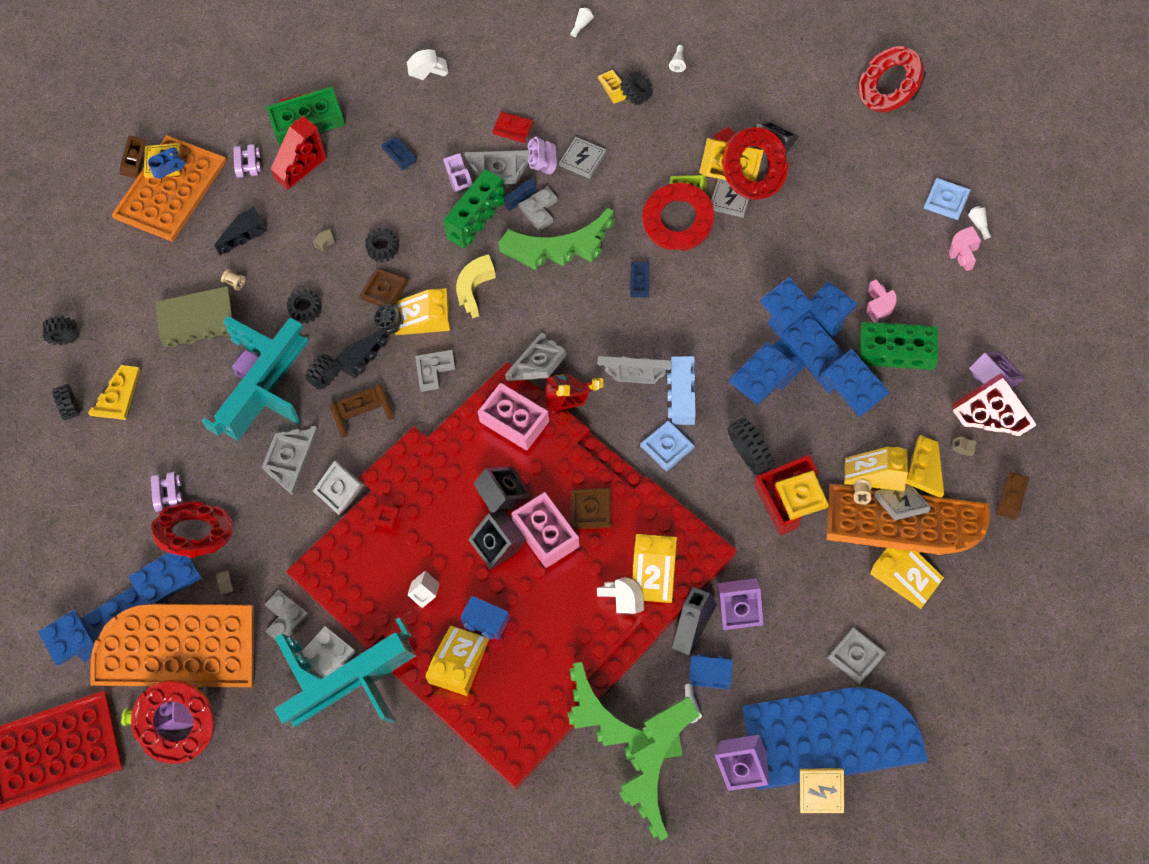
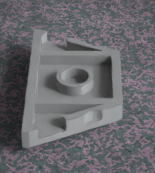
M529 150L465 152V158L477 178L486 169L501 177L503 184H516L529 163Z
M541 333L506 373V380L548 378L566 357L565 349L556 345V342L553 340H547L546 335Z
M598 356L597 364L599 366L604 365L606 367L605 371L613 376V379L616 381L655 384L659 378L665 375L666 369H671L672 361L652 360L645 357L636 359L627 356L621 358Z
M311 426V429L302 431L295 429L290 432L275 433L263 462V470L292 495L318 431L316 426Z

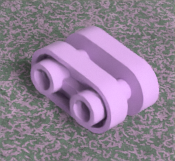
M538 137L531 139L528 143V162L530 168L537 171L541 169L543 173L551 175L557 165L555 144L549 141L544 143V140Z
M255 144L247 145V150L243 151L242 146H234L236 177H245V172L247 171L250 172L251 176H258L259 172H261V163L258 161V158L261 157L260 148L256 147ZM248 157V164L244 165V158Z
M175 471L167 473L166 479H162L160 474L151 476L152 501L156 512L165 509V504L171 506L183 502V495L179 492V486H182L181 476L177 475ZM164 487H167L168 496L164 497Z

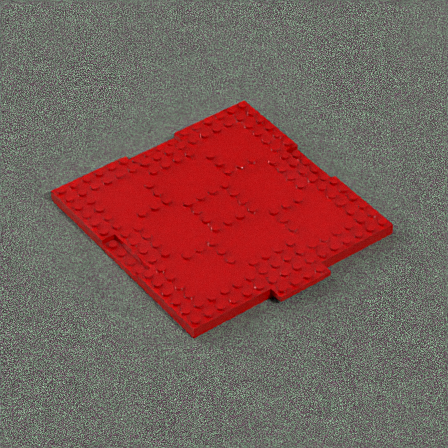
M506 362L428 437L413 426L359 477V480L370 492L286 572L297 585L366 650L395 632L398 634L402 632L396 619H403L413 635L407 640L416 656L391 673L516 790L574 729V725L569 724L568 712H571V707L579 706V702L574 701L573 690L576 689V682L571 681L570 668H573V664L583 663L586 679L594 695L600 701L681 615L683 605L692 588L703 591L736 556L737 550L650 478L643 477L590 433L589 428L567 410H558L546 398V394L529 379L506 380V373L512 367V365ZM500 383L548 411L549 423L528 450L523 449L482 424L479 420V409ZM513 466L532 495V498L508 511L507 515L512 520V512L545 492L570 527L571 490L611 488V528L573 529L579 537V547L545 568L529 544L525 542L516 554L490 570L468 540L488 513H492L473 483L486 468ZM380 504L399 509L394 529L374 525L373 521ZM636 534L677 537L672 603L643 601L644 610L641 612L617 613L616 597L597 596V588L604 586L605 582H615V580L624 577L633 579ZM426 571L440 585L436 597L422 608L408 596L412 581ZM471 596L507 611L510 619L499 640L494 637L489 639L468 696L429 684L426 674L433 656L450 626L483 636L482 632L476 629L471 631L465 628L461 620V615Z

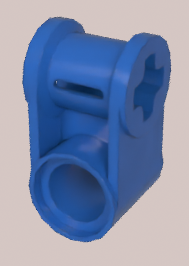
M168 148L164 152L150 157L148 165L153 177L160 179L181 170L185 162L179 157L176 148Z

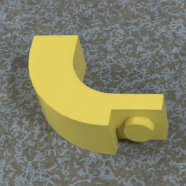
M489 254L479 257L466 265L457 280L456 291L459 305H464L466 313L470 312L472 318L479 316L473 297L475 288L482 282L496 278Z

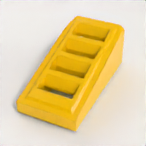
M613 70L598 76V80L614 104L625 100L626 95L623 96L622 93L624 91L620 89L622 81Z

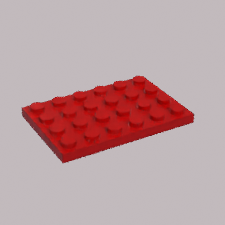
M105 691L0 726V811L123 770L109 700Z

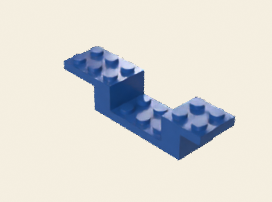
M790 277L759 301L771 314V318L767 322L820 385L829 394L835 389L859 417L890 393L852 349L845 354L811 316L809 312L814 305Z
M828 281L810 299L814 306L809 313L833 340L842 331L845 318L857 307L858 303ZM780 338L773 346L767 342L729 379V383L759 406L777 387L782 391L805 366Z
M166 553L128 576L133 587L84 617H81L75 610H72L38 631L54 663L59 666L76 655L83 662L90 659L94 643L102 632L103 627L121 612L143 604H170L168 598L201 579L190 558Z

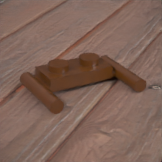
M377 385L375 388L329 404L342 438L348 436L343 418L347 420L380 407V404H382L388 420L395 417L382 385Z

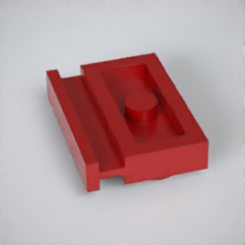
M501 111L492 133L525 143L534 121Z

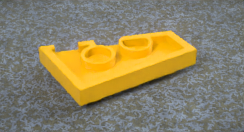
M121 365L109 381L108 388L103 394H100L98 402L94 408L91 407L88 414L96 417L126 420L141 372L139 367Z
M920 435L914 448L906 484L942 498L944 488L939 444L935 440Z

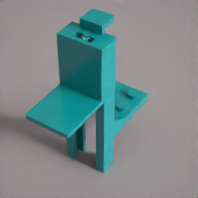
M227 316L223 322L227 328L226 331L231 336V341L236 345L242 344L249 352H256L261 356L214 415L215 423L203 418V425L207 430L218 436L223 432L238 441L264 406L298 424L300 420L293 405L272 394L271 391L309 343L308 338L299 335L304 328L303 325L289 318L275 338L271 340Z
M401 618L396 619L402 632L399 634L395 632L324 678H320L312 672L311 667L313 665L307 656L304 657L302 653L303 646L298 639L295 640L291 636L282 633L276 636L275 639L303 690L275 708L281 723L286 724L291 721L292 726L297 727L362 685L380 718L390 723L395 722L396 720L375 682L416 656L407 640L413 635L405 621Z

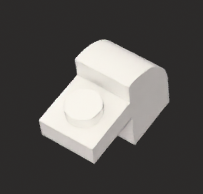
M435 50L418 51L407 61L409 76L421 80L425 79L430 72L441 76H446L448 73L446 59L437 57Z
M620 578L615 580V582H605L604 586L597 588V596L616 597L617 613H638L644 610L642 590L632 579Z

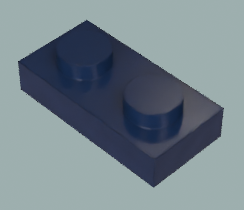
M396 136L381 145L382 150L402 171L416 162V157Z
M531 178L527 182H523L514 191L507 193L504 197L505 208L511 211L519 203L537 192L536 182Z
M631 262L630 297H649V262Z

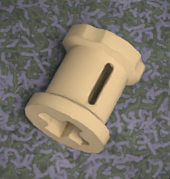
M226 269L221 277L223 284H229L237 291L243 287L246 281L245 276L237 275L230 269Z
M862 478L854 482V501L857 504H868L871 501L870 490L872 485L869 480Z

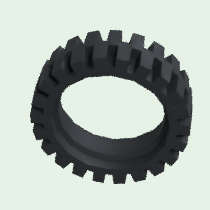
M741 418L727 427L728 435L733 442L734 448L737 449V453L740 454L742 460L745 461V464L749 466V469L754 474L760 475L774 466L770 449L767 448L763 437L759 435L758 430L754 428V425L748 419Z

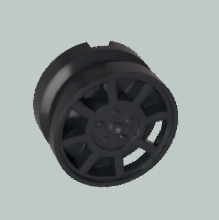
M389 304L381 306L374 315L375 325L381 330L387 329L388 334L396 333L404 322L401 312Z

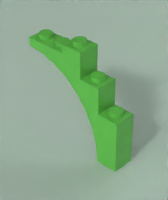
M607 208L590 225L564 236L550 238L532 237L508 229L498 242L500 252L534 270L542 266L546 258L565 266L567 262L573 259L574 254L593 262L602 253L601 242L606 235L607 229H611L615 223L614 211Z
M583 663L573 664V668H570L571 681L576 682V689L573 690L574 701L579 702V706L571 707V712H568L569 724H573L575 729L599 725L600 729H596L598 742H602V746L627 742L628 746L624 747L626 759L632 760L631 754L652 742V738L648 740L643 731L626 725L608 712L594 695L586 679ZM679 734L673 740L664 758L682 756Z
M690 697L683 698L643 722L645 726L642 728L648 740L652 738L653 741L631 754L633 759L630 761L636 771L640 770L641 773L620 785L622 791L619 794L625 804L629 802L631 806L637 803L640 804L637 809L642 818L647 817L651 825L647 826L653 838L658 837L661 841L667 838L668 834L661 820L658 807L657 785L659 772L665 754L673 740L689 723L700 716Z

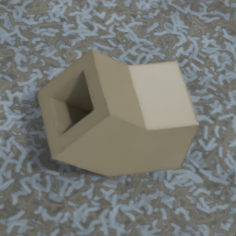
M330 229L319 233L313 243L316 248L325 251L335 241Z
M963 436L953 439L952 450L958 454L973 456L976 441L968 440Z
M229 571L217 573V582L221 595L235 592Z

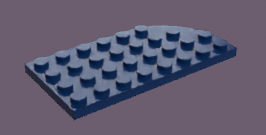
M845 688L742 706L747 735H760L767 754L769 784L757 787L758 790L800 784V769L843 768L844 776L926 763L928 761L920 729L912 715L894 698L876 690Z

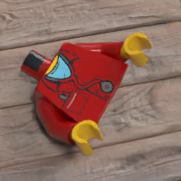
M552 372L548 378H545L547 384L544 393L546 398L558 410L583 406L591 391L604 387L603 378H594L592 382L581 383L569 373L556 375Z

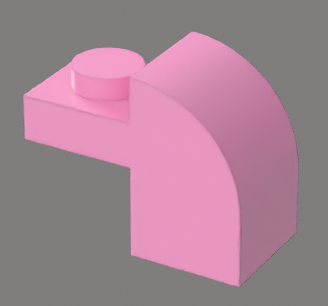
M973 226L956 233L949 250L950 258L958 257L960 266H963L966 271L973 269L976 259L972 252L978 250L981 242Z
M877 280L870 282L868 289L869 294L874 300L868 303L866 313L874 323H882L893 314L896 294L894 290L887 293L885 287L882 284L880 285Z

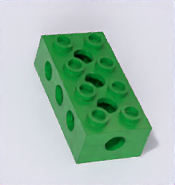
M332 86L266 106L279 146L282 145L289 127L302 116L315 125L319 133L345 126Z
M484 169L444 218L443 222L447 240L463 249L468 244L471 245L476 234L484 229L488 219H492L496 209L504 204L505 193L501 177Z
M862 322L859 331V358L866 366L935 370L938 362V326Z

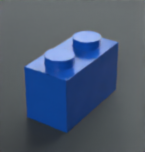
M471 596L461 615L465 628L471 631L476 629L482 632V635L486 638L493 639L494 637L498 640L510 619L507 611Z
M704 654L691 656L689 684L730 690L733 660H728L725 656H717L716 658H709Z

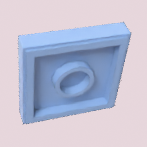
M936 178L924 209L958 220L971 189Z
M669 420L640 443V446L666 472L695 448V445Z

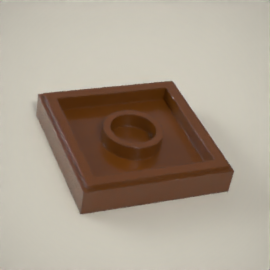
M377 268L359 297L363 301L380 307L387 304L394 306L409 281L405 277Z
M611 488L571 490L572 529L611 528Z

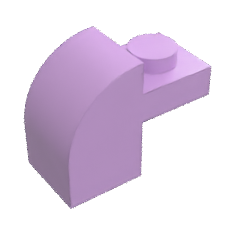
M460 153L444 158L443 162L454 192L471 187L472 181L468 170L465 169Z

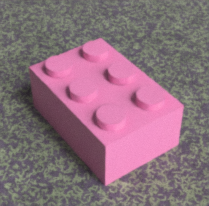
M502 383L498 385L478 411L479 420L482 424L525 450L530 448L549 423L547 410Z
M545 492L511 513L513 523L526 538V542L545 568L579 547V537Z

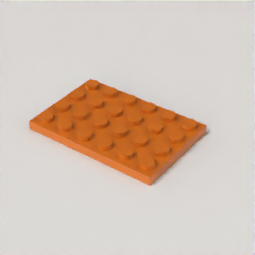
M166 135L160 145L180 143L181 158L184 160L185 165L180 170V175L166 176L160 179L145 178L143 168L111 215L113 219L174 242L227 160L223 156Z

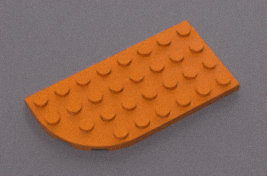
M829 485L826 540L943 555L965 551L974 547L983 540L988 531L990 511L989 504L920 495L930 506L928 513L894 520L874 497L876 489L870 490L871 501L868 504L860 505L854 501L855 490L853 486Z
M143 604L129 608L113 617L103 627L102 632L94 643L91 655V685L152 686L165 680H181L190 684H196V687H253L254 605Z

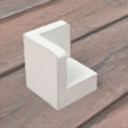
M424 571L412 581L408 596L423 608L436 597L440 584L429 573Z

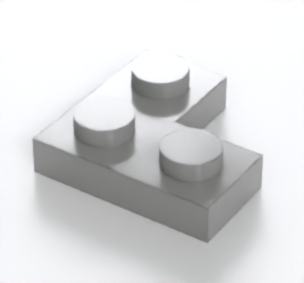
M547 186L519 203L518 206L536 229L540 231L553 223V218L545 209L558 202V198Z
M452 350L415 356L421 392L439 389L438 372L455 370Z
M277 590L265 606L276 614L278 618L265 632L275 641V637L281 633L290 636L306 619L308 613L281 591Z

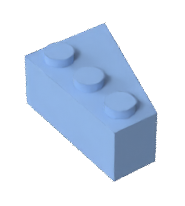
M694 356L671 357V373H667V384H671V390H668V401H671L672 407H668V418H672L673 425H695Z

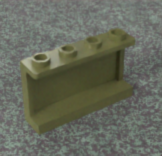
M228 286L156 301L159 336L164 347L172 348L178 344H191L201 339L210 340L215 336L230 335L226 331L227 328L223 322L227 316L233 318L232 295Z

